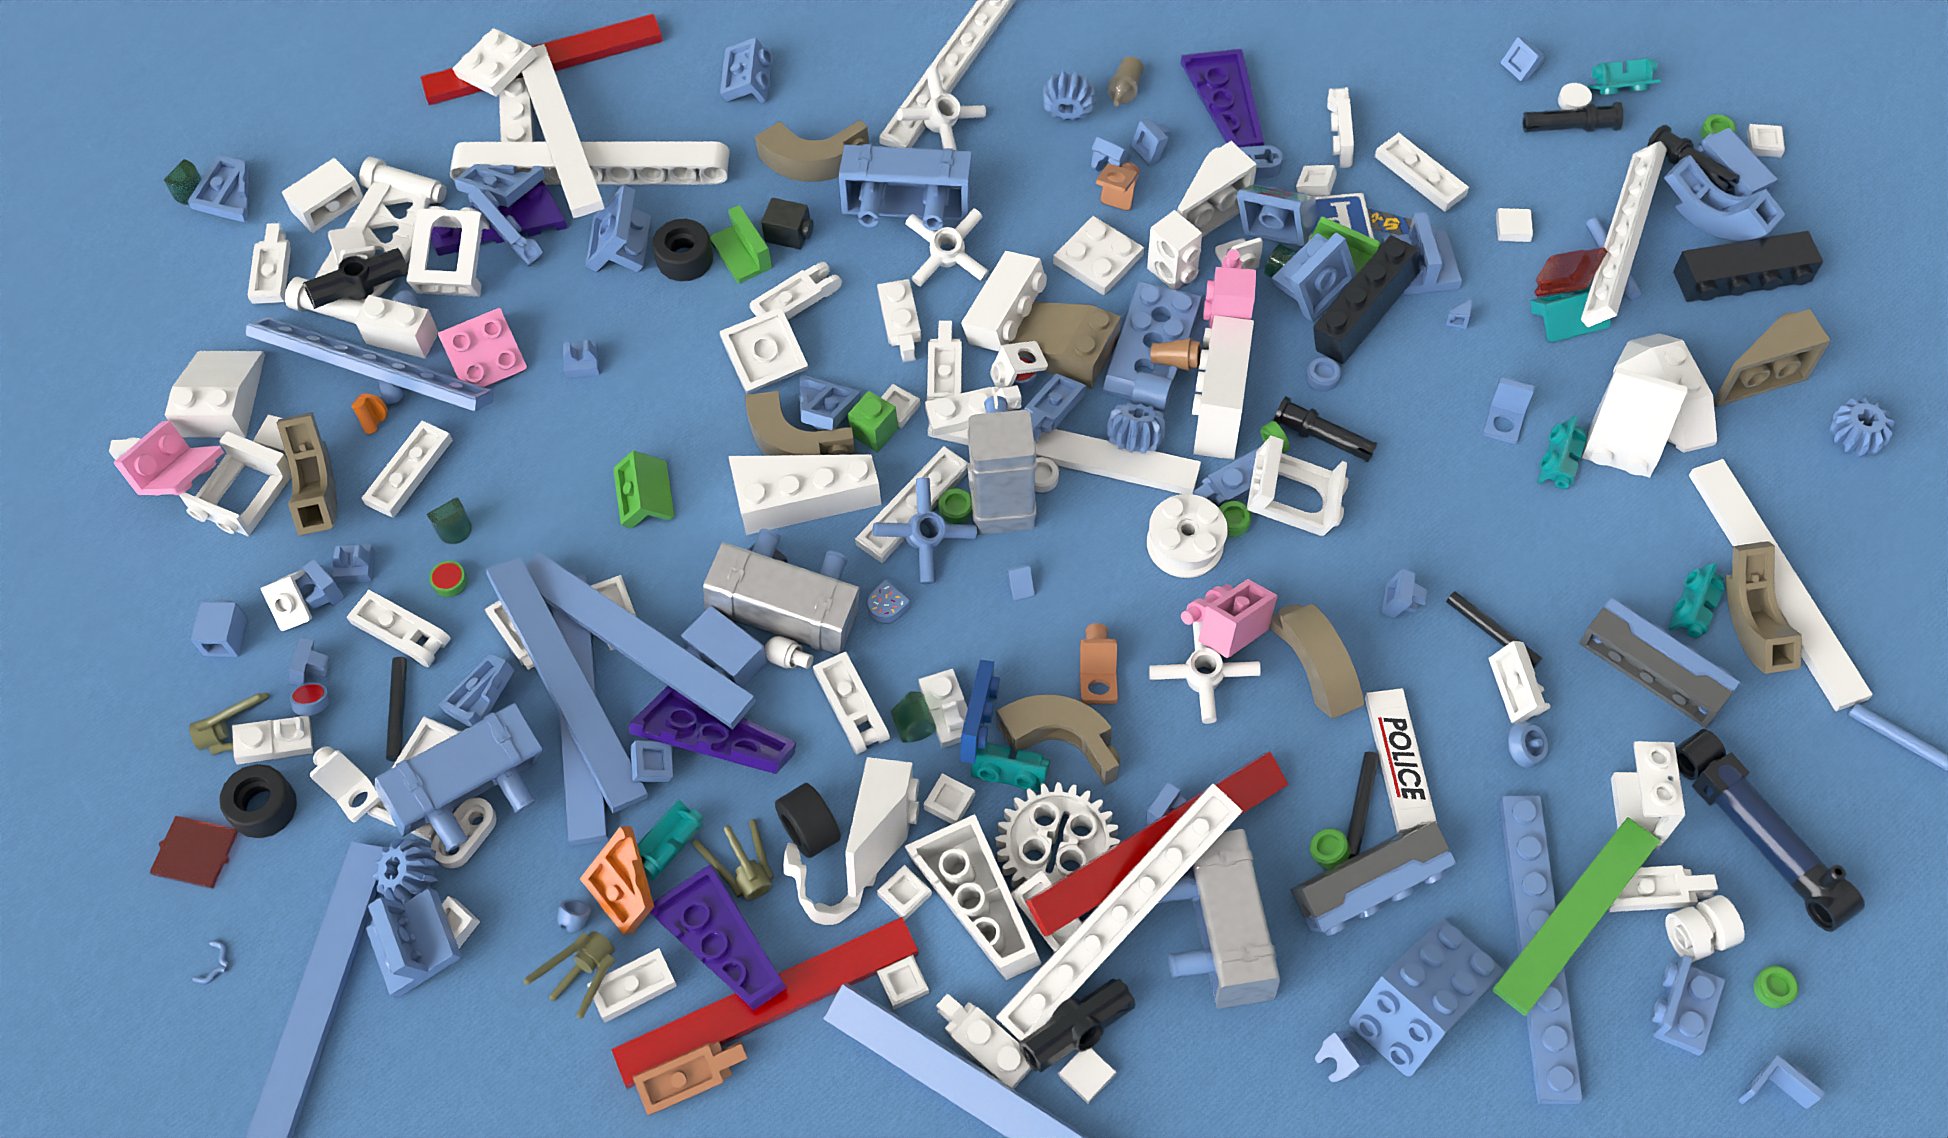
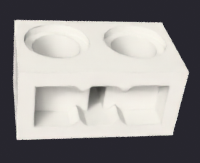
M1172 211L1150 229L1147 269L1172 290H1177L1183 284L1191 283L1199 271L1202 232L1178 212Z

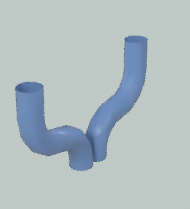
M212 940L210 943L211 946L220 949L219 962L222 966L216 967L206 978L194 976V982L206 984L211 982L218 973H225L230 962L225 960L227 951L223 943Z

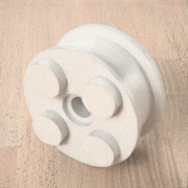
M1180 494L1169 497L1162 501L1151 515L1147 535L1148 553L1152 561L1161 570L1170 575L1181 578H1193L1204 575L1211 571L1222 557L1227 538L1226 519L1221 510L1204 497L1193 494Z

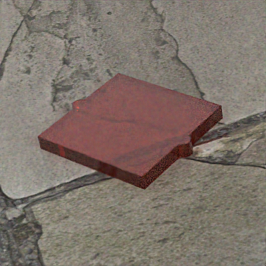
M175 816L165 839L159 842L160 850L149 873L154 876L213 889L223 865L227 864L230 860L228 854L238 831L224 826Z

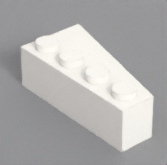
M1214 315L1212 328H1205L1202 348H1209V350L1202 349L1199 369L1205 370V372L1198 371L1196 392H1202V395L1195 394L1192 414L1199 415L1193 454L1234 460L1254 320Z
M871 455L728 456L746 535L758 533L761 529L771 530L881 505L879 482Z
M975 814L904 846L915 865L1005 980L1042 964Z

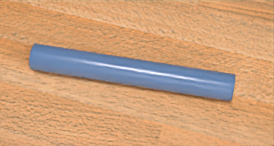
M1594 217L1588 220L1586 225L1601 251H1603L1608 234L1599 218ZM1629 273L1625 292L1629 299L1633 300L1638 298L1642 292L1631 273Z
M1857 703L1854 704L1848 716L1948 772V754Z

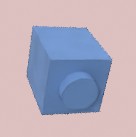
M218 599L215 602H200L191 641L203 656L239 657L248 618L239 606L230 600Z

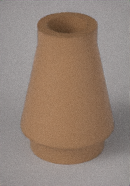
M1192 338L1152 343L1151 363L1170 367L1172 365L1186 371H1191V368H1199L1201 343L1200 341H1193Z

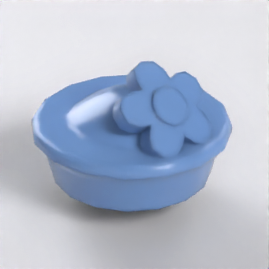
M1518 722L1509 732L1508 748L1512 758L1518 765L1531 768L1545 758L1548 751V742L1545 733L1540 727L1528 722Z

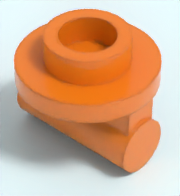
M360 394L351 405L366 434L376 432L378 424L388 415V408L384 401L373 394Z

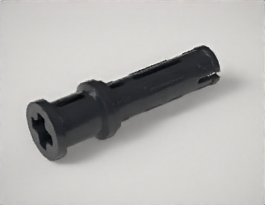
M1614 102L1610 106L1587 104L1582 109L1524 112V117L1522 118L1524 132L1583 128L1586 132H1593L1597 128L1620 130L1623 125V107L1621 102Z
M1662 125L1651 135L1648 146L1661 141L1667 149L1665 156L1668 157V161L1671 164L1676 165L1682 158L1691 155L1709 180L1715 186L1722 189L1723 192L1729 193L1735 188L1726 182L1725 179L1738 184L1740 176L1737 173H1733L1694 149V144L1690 139H1681L1671 132L1669 126Z
M1287 396L1282 400L1273 419L1278 425L1281 423L1298 431L1299 436L1303 438H1308L1311 435L1361 458L1367 463L1370 461L1373 451L1378 444L1375 441H1370L1320 418L1317 410L1313 408L1307 410L1292 403L1291 398Z

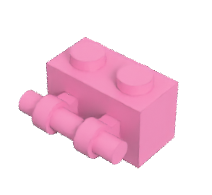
M1233 249L1227 252L1226 257L1222 261V266L1215 268L1214 280L1207 281L1203 320L1209 321V328H1212L1214 315L1251 320L1255 299L1256 270L1242 269L1240 253L1237 250Z
M1250 579L1245 580L1234 588L1228 584L1222 587L1216 586L1206 593L1204 599L1198 598L1188 604L1187 610L1181 614V619L1187 625L1203 621L1198 641L1215 650L1220 655L1229 658L1269 630L1278 595Z

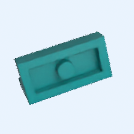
M1592 285L1530 300L1531 313L1544 317L1547 341L1556 342L1611 326L1610 319L1587 327L1581 320Z

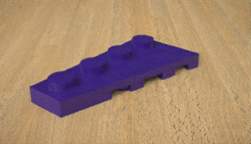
M1242 49L1181 55V65L1226 144L1232 141L1237 147L1264 146V139Z
M543 180L509 207L501 205L497 207L498 211L505 218L510 215L522 228L519 234L527 233L528 237L540 235L541 230L556 227L557 231L568 228L563 215ZM491 225L489 229H482L480 243L487 241H496V244L505 242ZM433 226L430 241L438 256L459 252L462 228Z
M669 685L630 722L629 734L777 774L795 754L796 742L745 718H742L732 729Z
M710 864L653 902L654 908L650 911V914L752 1010H755L787 988Z

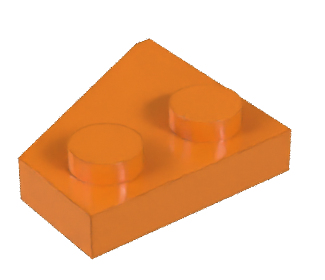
M630 826L619 827L581 876L580 880L621 933L626 935L634 933L654 908V903L634 831Z

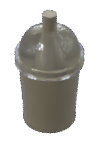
M1135 57L1123 58L1116 73L1109 80L1107 90L1115 106L1131 102L1138 93V85L1144 71V65Z

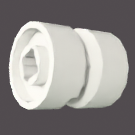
M1716 895L1698 902L1695 908L1685 907L1668 914L1666 917V930L1674 949L1680 957L1684 954L1692 957L1691 963L1712 955L1714 949L1723 951L1744 941L1745 932L1740 915L1733 904L1722 895Z

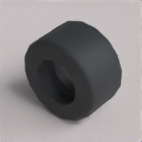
M687 218L674 219L662 225L653 237L652 249L656 264L660 272L667 278L679 282L692 281L701 277L709 270L713 262L712 244L706 228L699 222ZM685 247H690V248H691L690 250H688V251H686V252H681V253H676V252H675L676 250H678V249H680V248H685Z
M262 764L245 766L233 773L224 783L219 795L220 809L226 820L237 831L246 837L252 838L272 836L284 829L292 820L297 807L296 793L291 784L281 772L271 766ZM260 792H271L269 800L264 806L254 811H246L247 805L253 796Z
M809 783L800 785L775 801V809L783 827L805 857L812 858L841 839L840 830L830 809L816 789Z

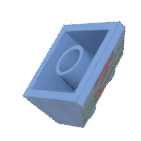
M1259 185L1248 186L1240 189L1237 193L1245 235L1302 247L1307 243L1318 217L1314 196H1309L1302 192L1294 193L1279 190L1272 186L1264 187Z

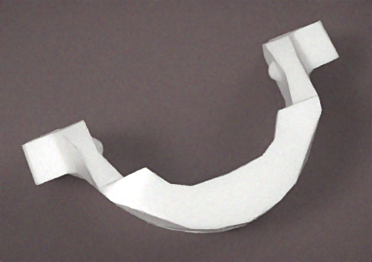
M793 843L787 844L784 854V874L796 879L799 901L812 921L822 925L838 924L858 909L863 890L857 897L847 895L839 904L834 906H827L824 903L813 904L812 900L807 898L805 892L807 867L801 863L797 845ZM877 874L865 887L874 885Z

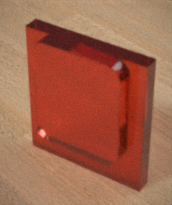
M1605 247L1551 256L1536 278L1538 286L1534 293L1539 297L1586 289L1608 251Z

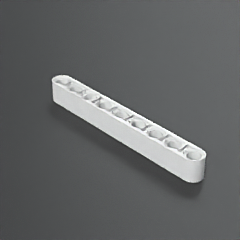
M462 142L454 148L450 176L453 180L474 164H490L493 166L515 165L516 172H530L534 166H542L545 172V178L543 179L545 185H561L547 142ZM581 142L596 185L721 184L727 179L730 150L725 144L720 142Z

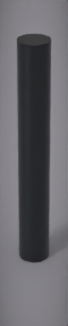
M1456 591L1446 600V603L1505 647L1512 641H1520ZM1525 645L1534 669L1540 663L1542 657Z
M394 657L392 659L386 760L396 761L402 752L407 659L405 657Z
M1368 751L1364 753L1347 834V840L1351 847L1348 859L1360 853L1379 755L1375 752Z

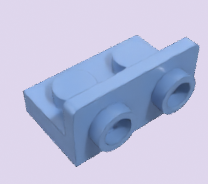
M756 37L725 49L720 95L726 102L753 93L761 103L768 100L773 58L769 49L765 48Z
M1684 954L1676 964L1669 963L1663 975L1661 984L1667 987L1664 999L1659 998L1651 1014V1021L1656 1023L1652 1036L1700 1056L1706 1048L1725 980L1690 966L1692 957Z

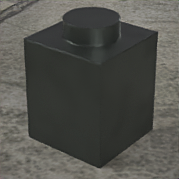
M771 197L761 220L765 242L801 250L805 239L811 237L814 222L809 216L808 205Z

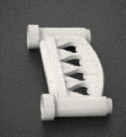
M368 157L362 164L359 176L361 186L368 188V191L345 228L360 227L366 246H374L375 250L387 252L399 248L407 264L411 255L417 209H429L431 203H442L446 196V186L438 180L387 166L384 160ZM404 202L413 203L412 207L406 210L407 215L403 219L394 218L385 207ZM398 226L399 229L392 234L393 239L389 243L380 242L371 231L377 228ZM333 250L329 253L328 258H326L315 278L338 270ZM294 277L290 281L285 294V303L288 308L301 312L308 309L356 324L354 320L366 299L353 300L345 297L314 309L303 285V282L308 280ZM395 279L374 286L375 289L371 296L380 297Z

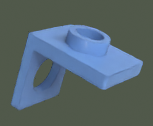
M1500 378L1490 406L1483 435L1516 444L1523 418L1535 387L1510 379ZM1498 418H1506L1512 422L1513 429L1509 432H1501L1495 428L1494 421Z
M1777 1055L1764 1065L1737 1101L1743 1105L1759 1091L1767 1079H1770L1806 1109L1821 1100L1825 1092L1810 1081L1809 1076L1804 1070L1794 1064H1788Z

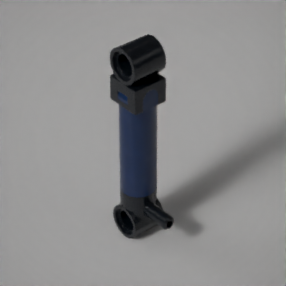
M1701 729L1675 747L1679 772L1689 780H1696L1692 787L1709 806L1717 803L1805 901L1806 911L1813 922L1823 930L1833 932L1863 911L1865 907L1864 899L1857 888L1844 879L1846 876L1845 869L1840 865H1833L1828 869L1746 779L1750 772L1732 752L1726 755L1723 743L1713 732Z

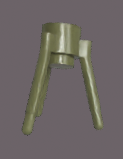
M266 692L262 694L257 693L213 716L191 723L189 731L195 747L200 751L209 748L211 755L234 750L233 742L223 743L224 739L229 737V730L225 720L268 699L269 694Z
M754 819L749 821L759 865H757L755 860H748L732 828L729 825L724 827V832L741 864L735 870L736 878L699 840L695 839L693 841V846L731 886L736 897L738 898L743 895L747 901L757 899L771 890L773 887L771 880L774 879V875L768 866L757 822Z
M591 931L587 935L583 932L574 943L537 968L523 982L525 985H530L576 952L577 954L573 958L576 965L549 995V999L555 1001L582 970L592 973L596 969L597 972L576 1015L577 1018L582 1019L590 1007L607 970L616 961L611 956L615 948L602 934Z

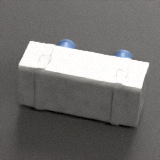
M991 396L984 402L986 413L974 414L969 416L968 419L969 487L973 518L977 527V533L981 535L1031 530L1035 526V471L1037 470V459L1030 412L1028 410L1007 411V400L1002 396H997V409H995L994 396Z
M761 529L759 531L752 551L725 542L721 543L703 585L705 610L711 605L733 622L735 620L810 645L811 648L817 650L822 649L837 655L842 653L858 612L860 588L840 581L843 569L848 562V559L843 554L828 551L820 572L816 573L773 559V554L781 537L769 529Z
M1244 829L1223 832L1188 869L1187 875L1182 876L1157 903V905H1160L1161 903L1192 899L1194 902L1203 949L1174 954L1169 953L1170 972L1173 979L1208 973L1217 1008L1275 999L1280 982L1276 964L1277 955L1275 947L1271 943L1253 867L1254 859L1252 851L1249 850Z

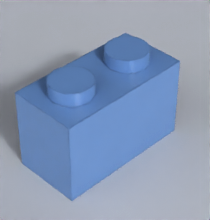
M711 605L681 634L686 651L741 688L768 662L764 646Z

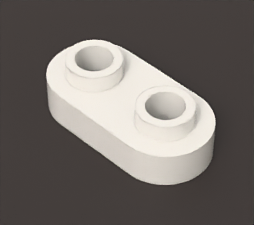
M468 799L453 813L464 834L468 837V841L459 846V851L456 854L448 855L438 834L434 837L431 849L436 851L435 859L442 867L454 869L463 866L495 827L496 813L485 799ZM483 817V821L480 824L472 825L475 818Z

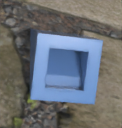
M1472 299L1449 311L1445 325L1466 329L1470 318Z
M1030 565L1008 569V582L1013 601L1035 597Z

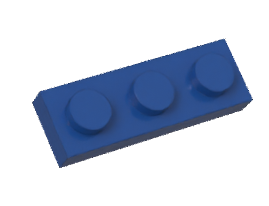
M980 660L961 734L960 762L975 764L978 749L985 750L988 727H985L984 723L991 724L994 702L990 701V698L997 699L1000 677H994V661Z

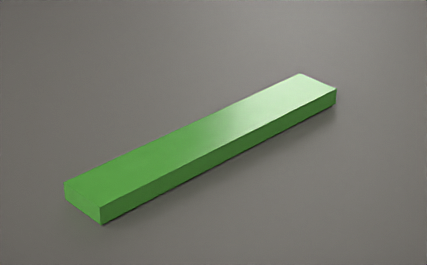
M1627 817L1492 991L1522 1015L1526 1016L1661 840Z

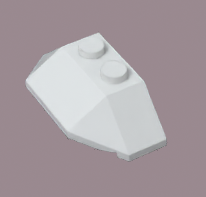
M1660 333L1628 341L1613 372H1615L1616 367L1688 387L1667 441L1675 444V448L1683 453L1716 445L1717 432L1713 394L1684 341Z

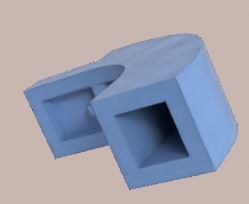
M1691 155L1682 158L1664 177L1681 199L1674 206L1680 214L1706 233L1722 239L1746 241L1759 238L1768 234L1785 215L1766 189L1745 197L1733 196L1723 192L1709 180Z

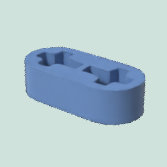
M1270 145L1239 147L1257 164L1255 178L1274 177L1281 171L1283 154L1277 147Z

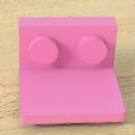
M500 308L438 333L455 373L460 380L486 387L527 369Z
M162 421L113 463L138 495H180L192 487L193 483L191 481L199 474L211 470L217 464L215 460L224 451L220 446L190 448L171 421Z

